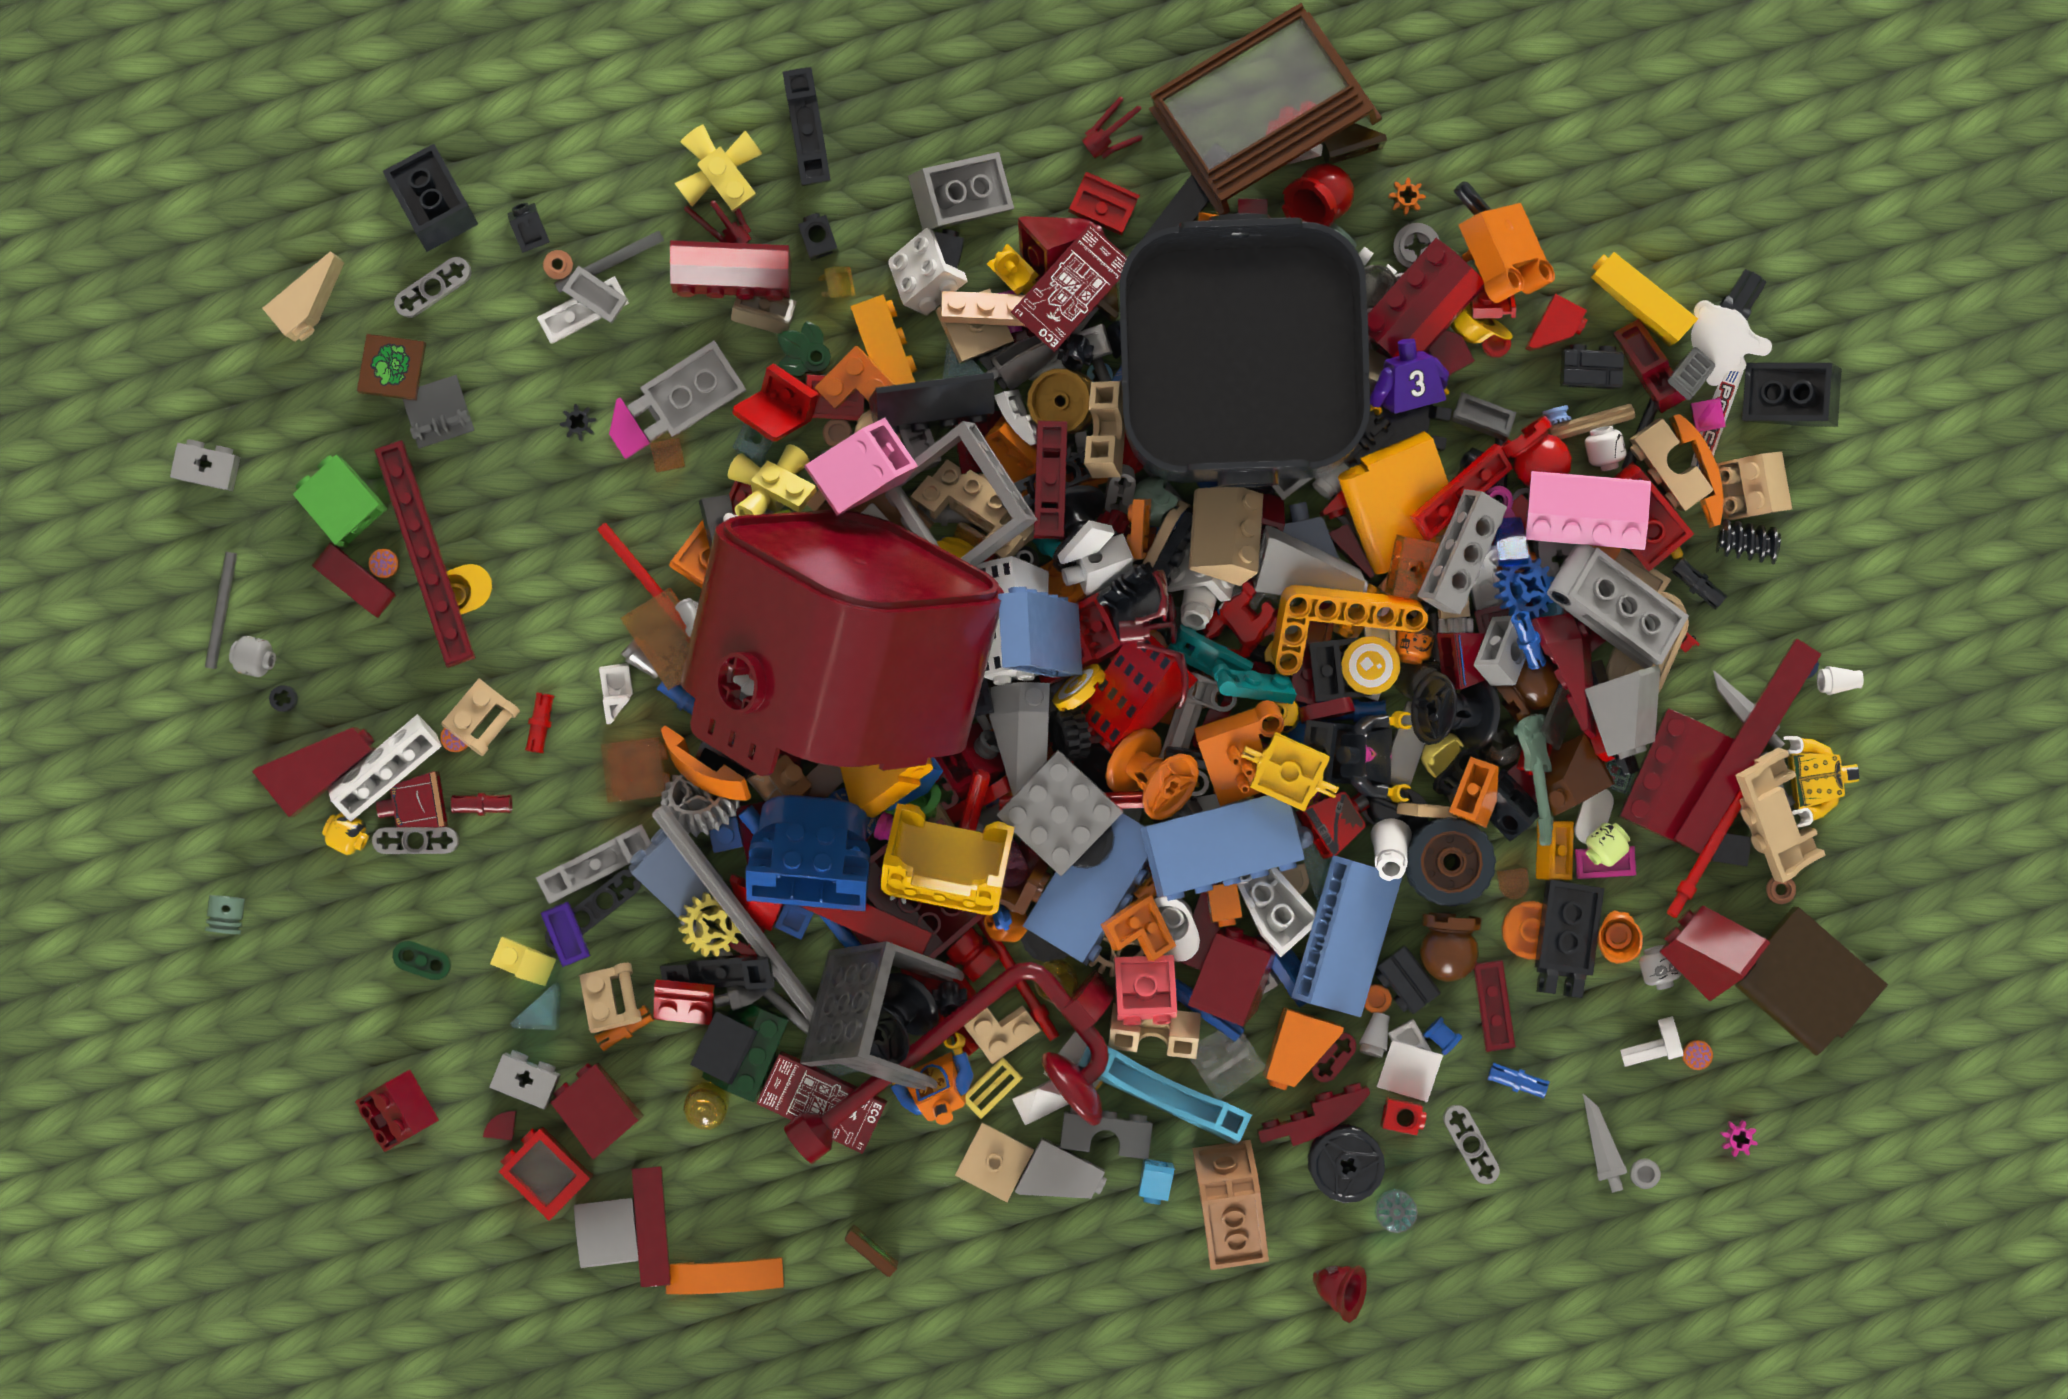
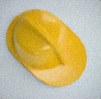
M1470 303L1450 325L1457 334L1463 337L1464 341L1473 344L1482 343L1492 335L1508 340L1513 338L1508 328L1495 318L1473 319Z
M467 564L447 571L461 615L478 609L490 598L492 580L488 572L481 566Z

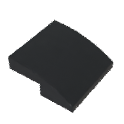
M1359 638L1309 643L1315 702L1344 697L1372 696L1356 692L1347 685L1342 674L1341 661L1343 653L1352 642Z

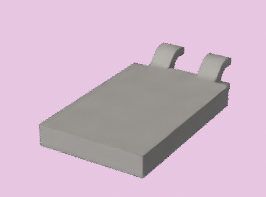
M712 341L640 387L644 396L629 404L628 409L634 418L647 409L650 411L656 423L643 431L651 443L666 431L669 432L672 438L746 392V388L716 342Z

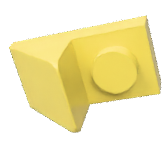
M502 936L490 964L515 974L517 978L546 986L557 959Z

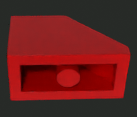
M1555 294L1551 298L1525 349L1528 351L1537 350L1569 340L1575 333L1580 335L1588 321L1584 318L1587 310Z

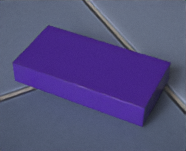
M569 901L541 912L562 967L591 956Z

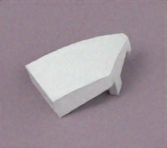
M629 663L599 668L606 724H611L633 694Z

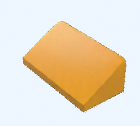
M1553 821L1552 841L1549 846L1540 845V833L1537 823L1536 878L1572 880L1574 821Z

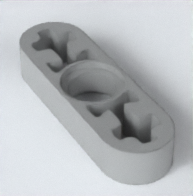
M460 257L448 259L396 296L394 305L397 312L407 318L416 317L465 284L471 277L470 265ZM454 264L459 267L464 265L465 268L462 270L463 276L458 278L454 275L449 278L448 281L452 285L447 287L445 280L439 276V273L443 271L444 275L448 276L453 272L452 266ZM432 279L438 280L441 284L440 292L434 296L428 295L425 291L426 283ZM419 288L421 295L427 299V302L423 304L422 300L418 299L413 303L414 309L412 311L407 308L402 310V306L405 304L403 299L408 297L412 300L417 297L418 294L414 291Z
M385 827L378 829L374 833L372 844L374 849L382 854H447L453 852L458 847L459 835L450 827ZM399 831L404 832L401 840L403 850H399L400 843L389 844L388 849H385L384 844L379 843V838L384 837L385 832H388L390 838H400ZM428 831H433L432 838L443 837V832H447V836L453 838V843L448 844L447 849H444L441 843H432L433 850H429L430 836ZM413 832H419L424 838V843L419 849H413L408 844V837Z
M1461 1105L1448 1107L1443 1115L1444 1124L1472 1175L1482 1184L1493 1183L1498 1178L1500 1169L1469 1111ZM1453 1111H1456L1458 1114L1464 1113L1465 1117L1461 1119L1464 1127L1467 1129L1471 1125L1473 1130L1465 1131L1457 1138L1456 1133L1461 1132L1456 1123L1450 1124L1449 1120L1453 1118L1451 1113ZM1469 1136L1477 1137L1480 1143L1478 1150L1473 1153L1466 1152L1463 1148V1142ZM1484 1151L1487 1153V1156L1481 1157L1487 1166L1493 1165V1169L1490 1170L1491 1176L1488 1178L1484 1175H1478L1481 1166L1477 1160L1473 1163L1470 1162L1471 1158L1479 1157Z

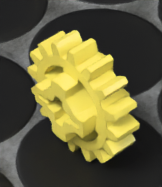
M703 892V900H699L694 896L692 897L694 903L692 907L688 905L683 906L688 913L686 916H679V919L685 922V925L678 929L679 932L687 934L682 940L685 944L692 943L690 947L692 951L696 953L701 948V954L707 957L711 950L712 954L717 957L720 954L719 949L721 948L727 952L730 951L728 945L730 942L738 944L739 941L734 936L736 933L741 932L730 918L728 929L726 928L725 919L728 915L714 897L711 898L707 892ZM716 905L712 906L710 910L700 911L704 907ZM705 918L708 921H713L720 930L717 931L714 928H710L702 919ZM694 919L696 920V926H697V929H696L695 932L693 931V921H694ZM721 937L720 940L709 943L712 939Z

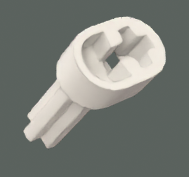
M1673 1016L1658 1020L1662 1039L1620 1050L1625 1067L1663 1056H1668V1059L1684 1056Z

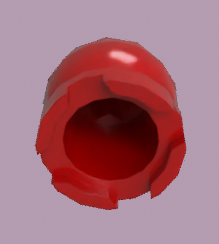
M1329 163L1308 168L1301 178L1295 179L1283 190L1282 194H1285V204L1282 206V210L1286 218H1302L1303 222L1319 223L1330 227L1336 219L1342 217L1349 210L1354 201V186L1350 175L1340 167Z
M1546 415L1521 430L1524 435H1520L1513 441L1508 439L1501 445L1506 457L1511 456L1514 458V470L1519 480L1528 488H1530L1532 471L1569 474L1571 471V453L1567 445L1559 437L1548 434V429L1552 424Z

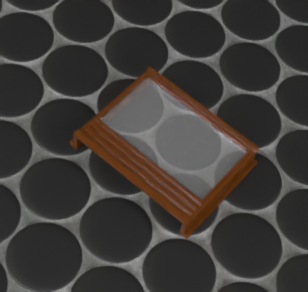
M1299 3L1150 93L1154 106L1150 107L1149 111L1218 215L1230 212L1228 199L1365 116L1372 126L1382 120L1377 109L1310 12H1306L1302 3Z

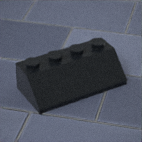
M991 372L877 387L869 398L872 421L875 423L886 418L896 435H899L900 430L911 429L912 433L925 432L930 430L929 426L941 425V429L954 428L958 426V422L970 421L976 425L986 423L987 418L994 414V374Z

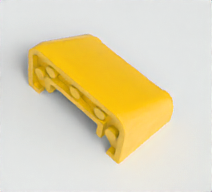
M897 803L883 861L881 890L890 896L978 914L992 915L997 913L1015 827L996 821L986 825L982 833L925 821V813L917 805Z

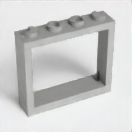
M963 421L916 457L914 461L918 467L903 484L886 491L885 496L888 502L893 507H897L901 513V522L908 531L939 547L903 491L902 486L962 440L1013 518L960 558L977 567L1036 522L1037 518L976 424Z

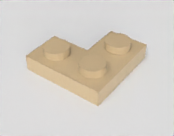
M1023 1005L999 1022L987 1007L964 1025L992 1064L1041 1031Z

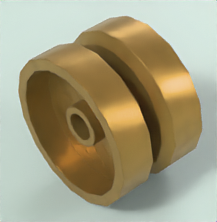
M1052 369L1042 373L1033 381L1028 392L1027 406L1031 418L1036 424H1038V421L1067 422V434H1074L1085 430L1093 423L1092 414L1089 410L1090 388L1093 381L1079 371L1068 369ZM1062 397L1066 399L1065 404L1061 403Z

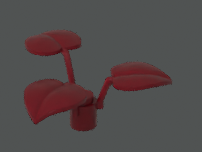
M1157 570L1152 574L1156 578L1161 591V602L1158 611L1144 617H1137L1135 620L1119 621L1120 645L1137 644V649L1145 648L1175 657L1181 672L1183 689L1176 709H1181L1186 701L1189 688L1188 670L1184 653L1144 642V640H1150V630L1169 627L1171 630V643L1176 644L1177 639L1176 608L1173 595L1168 594L1165 572ZM1163 616V621H1167L1150 625L1147 622Z

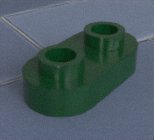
M404 941L399 943L393 950L392 958L398 968L430 980H440L445 978L451 970V960L446 953L417 942ZM406 950H411L414 953V958L411 961H407L404 958ZM435 959L439 960L442 964L439 971H435L432 968V962Z

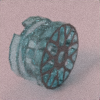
M1397 1189L1386 1191L1376 1201V1218L1386 1230L1394 1233L1405 1232L1416 1222L1418 1214L1417 1205L1406 1192Z

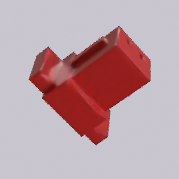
M1686 632L1687 637L1680 646L1685 653L1695 644L1697 646L1700 645L1695 640L1696 637L1694 635L1691 636L1688 632Z

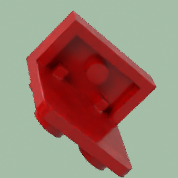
M772 364L766 368L761 391L736 404L733 407L732 414L765 438L776 442L811 422L818 393L776 364Z

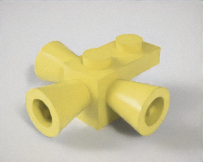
M704 125L696 127L680 141L701 160L697 163L701 171L674 183L692 207L711 185L720 194L732 212L756 196L755 191L737 169V166L762 155V152L746 131L740 135L726 152L721 146L715 149Z
M788 444L777 465L767 460L761 468L744 453L738 454L729 467L728 478L751 485L752 494L735 506L737 516L764 514L766 509L777 513L784 506L801 512L807 505L806 503L817 492L815 485L796 476L810 462L806 453L799 447Z

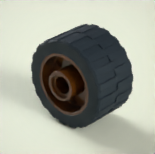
M1453 817L1435 818V820L1427 821L1419 829H1416L1413 832L1408 847V863L1405 871L1408 878L1407 881L1416 890L1415 892L1432 903L1450 907L1460 904L1465 905L1473 899L1480 897L1482 892L1491 884L1490 881L1495 874L1496 856L1493 851L1494 847L1486 833L1478 828L1479 826L1474 823L1467 822L1461 818L1453 819ZM1451 853L1455 857V865L1447 870L1443 865V860L1446 855Z

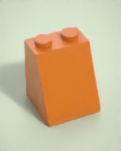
M1283 1007L1263 1071L1264 1077L1268 1079L1267 1083L1282 1090H1286L1287 1086L1295 1087L1341 1036L1344 1027L1328 1020Z

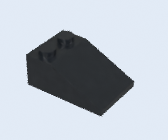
M435 144L382 171L426 252L478 225Z
M1746 363L1742 421L1808 427H1838L1842 368L1834 363Z

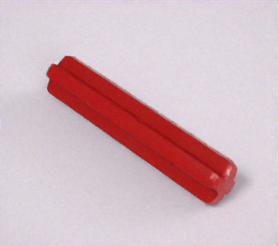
M978 769L973 773L959 828L976 831L990 781L989 772H985L983 769Z

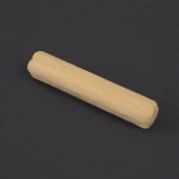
M1632 404L1622 405L1552 425L1549 428V433L1560 439H1565L1590 432L1599 427L1611 426L1635 418V411Z

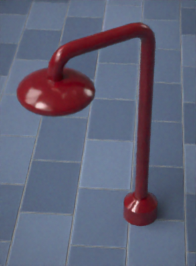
M1033 962L1018 963L1005 970L910 1045L906 1059L897 1064L910 1069L1016 984L1023 980H1032L1040 986L1091 1052L1090 1062L1082 1070L1067 1057L1054 1052H1046L1042 1055L1041 1063L1063 1098L1084 1121L1094 1126L1102 1121V1104L1093 1083L1098 1080L1106 1069L1109 1060L1108 1047L1094 1025L1082 1033L1062 1011L1072 998L1049 970L1043 965ZM871 1076L823 1115L802 1112L784 1126V1131L796 1150L809 1163L814 1164L832 1149L833 1129L892 1082Z

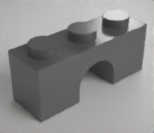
M1071 1107V1111L1064 1110L1060 1148L1090 1152L1092 1137L1099 1131L1109 1130L1119 1138V1156L1148 1159L1153 1123L1152 1121H1147L1146 1115L1129 1114V1118L1117 1117L1118 1112L1102 1110V1121L1094 1126L1084 1121Z

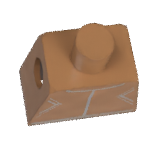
M785 754L778 757L774 772L771 775L759 776L754 773L747 779L765 802L781 795L809 796L812 785L804 776L802 769L794 764Z

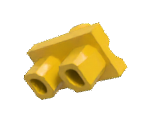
M1009 244L1004 246L1002 252H998L995 255V259L987 263L1017 296L1021 292L1026 295L1037 283L1035 279L1039 276L1038 273Z

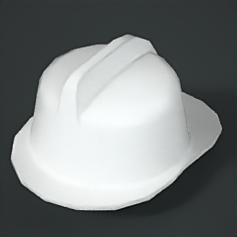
M1167 896L1157 897L1154 901L1176 944L1174 948L1164 955H1174V961L1176 962L1187 961L1196 954L1200 944L1199 932L1193 920L1192 910L1187 902L1181 898L1168 901Z

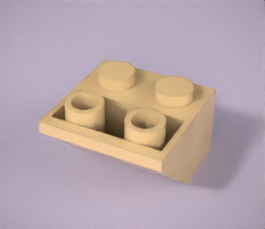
M1782 451L1717 463L1723 489V519L1732 521L1792 510Z

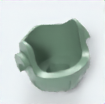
M1158 476L1148 477L1140 481L1135 487L1133 499H1151L1150 526L1161 527L1168 512L1173 508L1177 509L1175 506L1178 503V498L1165 490L1168 480Z

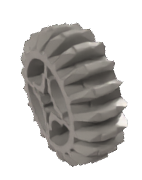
M682 774L679 776L672 775L673 782L665 783V791L661 792V805H666L688 834L692 833L695 837L700 832H704L708 836L709 830L716 829L719 831L721 824L729 825V817H735L736 809L740 807V800H732L710 794L693 785Z

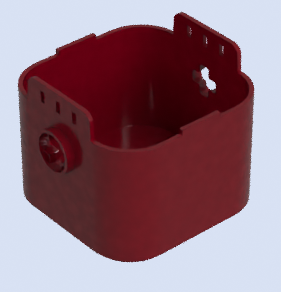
M834 510L744 515L729 518L725 522L718 524L715 529L681 677L682 687L695 698L690 723L691 730L698 739L759 776H768L774 772L780 749L796 757L820 764L839 767H863L879 764V769L882 771L924 766L928 758L958 754L967 745L999 620V607L1002 600L998 599V594H1003L1004 591L988 573L907 529L872 515L846 511L837 516ZM739 675H749V678L754 681L753 695L744 698L742 702L739 699L741 686L733 682V678ZM734 733H736V734H735L734 743H733V745H732ZM756 745L754 756L752 757L754 746Z

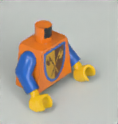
M958 1032L955 1033L957 1037L956 1044L952 1045L950 1037L944 1041V1045L947 1048L953 1049L954 1054L952 1052L947 1053L913 1069L935 1079L938 1083L936 1089L926 1087V1090L895 1083H892L893 1086L891 1087L900 1104L905 1109L915 1115L923 1114L927 1121L936 1120L940 1125L950 1123L953 1120L952 1112L966 1104L965 1094L968 1092L973 1080V1071L967 1053H963L962 1050L965 1045V1038Z

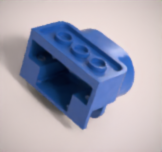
M781 795L767 800L761 809L759 831L753 835L749 847L748 865H746V900L866 911L870 873V847L866 842L868 826L866 812L854 803L834 798Z

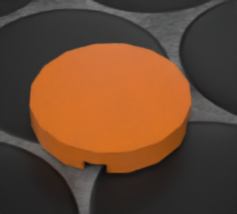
M1536 901L1521 902L1513 906L1505 915L1501 926L1502 938L1507 948L1516 956L1528 960L1536 959L1543 903Z

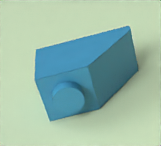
M1143 1159L1138 1195L1144 1197L1143 1202L1160 1205L1161 1200L1168 1201L1175 1170L1173 1163Z

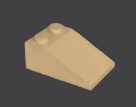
M330 251L262 308L286 337L296 342L298 339L303 341L315 331L313 327L320 320L344 262Z

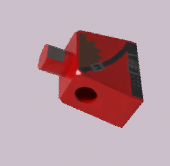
M1345 791L1336 793L1334 799L1327 796L1307 805L1305 812L1300 809L1296 810L1302 826L1308 827L1313 832V843L1323 859L1338 855L1365 828L1366 825L1360 813L1369 807V801L1360 793L1349 798Z

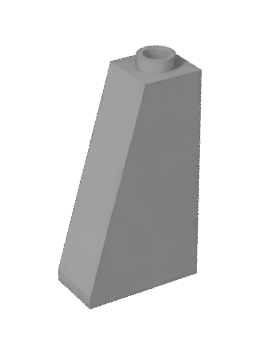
M1265 525L1260 544L1258 573L1251 578L1255 591L1282 595L1283 590L1290 585H1304L1367 592L1368 583L1364 580L1361 569L1272 526ZM1324 601L1325 603L1332 604V601ZM1353 604L1350 607L1358 608L1359 604Z

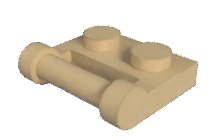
M479 678L442 721L441 725L477 754L484 756L489 750L487 746L511 717L515 718L520 713V710ZM495 706L499 707L502 710L479 739L472 736L473 732Z
M620 963L611 968L579 975L591 1033L634 1024L642 1020L641 1012L637 1009L631 981V974L633 973L631 963ZM618 978L625 1012L619 1015L612 980Z

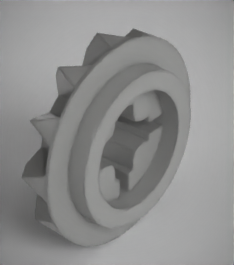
M1408 224L1397 233L1394 239L1393 251L1397 261L1407 269L1417 259L1414 250L1404 248L1413 244L1414 234H1416L1418 242L1424 245H1430L1436 237L1439 239L1437 233L1426 224ZM1427 247L1420 250V255L1424 252V250Z

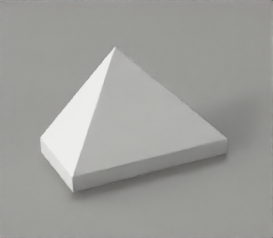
M1051 1080L1012 1099L1025 1125L1068 1105V1102L1063 1098Z

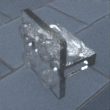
M1216 1030L1198 1043L1196 1059L1189 1058L1218 1100L1266 1068L1244 1033L1239 1039L1233 1041L1221 1031Z

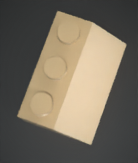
M1244 487L1198 488L1194 491L1189 570L1241 586L1258 573L1263 494Z

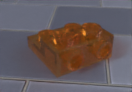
M660 737L601 744L608 803L662 796L661 792L665 791L666 788L665 783L671 782L669 772H664L663 760H668L666 744L661 743Z

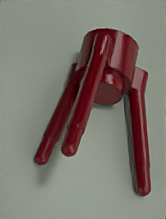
M1119 97L1096 124L1085 132L1086 137L1081 141L1094 159L1100 155L1105 159L1110 154L1143 139L1142 135H1138L1108 147L1112 143L1108 136L1140 112L1141 106H1136L1107 130L1100 129L1123 102V97Z
M711 201V206L726 227L722 231L723 237L689 206L684 207V210L719 242L747 244L752 240L749 235L751 229L746 224L740 208L734 211L740 224L739 226L737 222L731 224L716 201Z

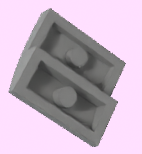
M632 1198L574 1205L576 1237L581 1268L639 1261L634 1201Z

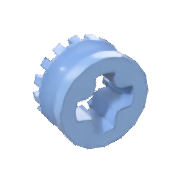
M1568 405L1542 412L1543 416L1546 415L1552 425L1558 424V421L1562 423V421L1572 420L1571 416H1568L1566 413L1569 409Z

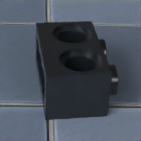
M1502 768L1498 771L1497 802L1490 821L1511 842L1534 823L1539 817L1537 803Z

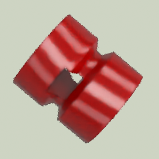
M971 927L944 954L955 965L962 964V972L974 983L1000 958V955L990 945L984 946L982 944L983 938Z

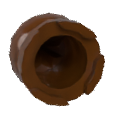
M1545 654L1547 662L1543 667L1540 661L1537 660L1539 669H1530L1525 659L1516 685L1495 686L1505 699L1501 704L1517 723L1523 718L1530 716L1531 710H1542L1551 706L1561 695L1562 685L1554 673L1558 666Z
M1429 912V914H1422V925L1428 927L1430 931L1422 940L1420 954L1422 964L1432 976L1446 982L1455 981L1466 977L1475 968L1479 951L1478 943L1472 933L1481 930L1482 918L1469 915V918H1456V914Z

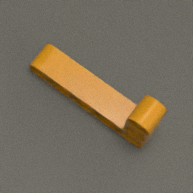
M1290 585L1283 590L1281 595L1271 657L1280 673L1284 675L1297 673L1302 665L1310 621L1418 632L1426 626L1428 615L1422 604L1412 597ZM1294 598H1303L1300 605L1290 606V602ZM1332 601L1328 609H1319L1322 602ZM1361 604L1357 612H1348L1351 605ZM1380 608H1390L1386 615H1377ZM1410 611H1419L1415 618L1406 619V615ZM1298 626L1295 633L1285 634L1288 627ZM1293 654L1290 661L1280 662L1283 655Z

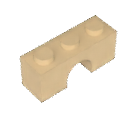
M1120 381L1091 382L1089 410L1093 418V436H1086L1084 464L1092 478L1121 477L1125 439L1122 384Z
M1663 418L1656 419L1629 439L1633 445L1630 447L1631 452L1638 461L1644 460L1650 469L1647 471L1648 476L1655 485L1661 484L1666 491L1664 498L1673 509L1678 508L1679 511H1686L1714 491L1697 466H1690L1679 474L1674 473L1669 468L1667 455L1680 441Z
M1113 1003L1108 1047L1115 1050L1137 1052L1140 1040L1152 1036L1158 1037L1166 1043L1167 1056L1196 1059L1201 1013L1177 1010V1017L1171 1018V1023L1157 1025L1153 1024V1019L1141 1020L1140 1025L1126 1026L1123 1021H1117L1116 1003Z

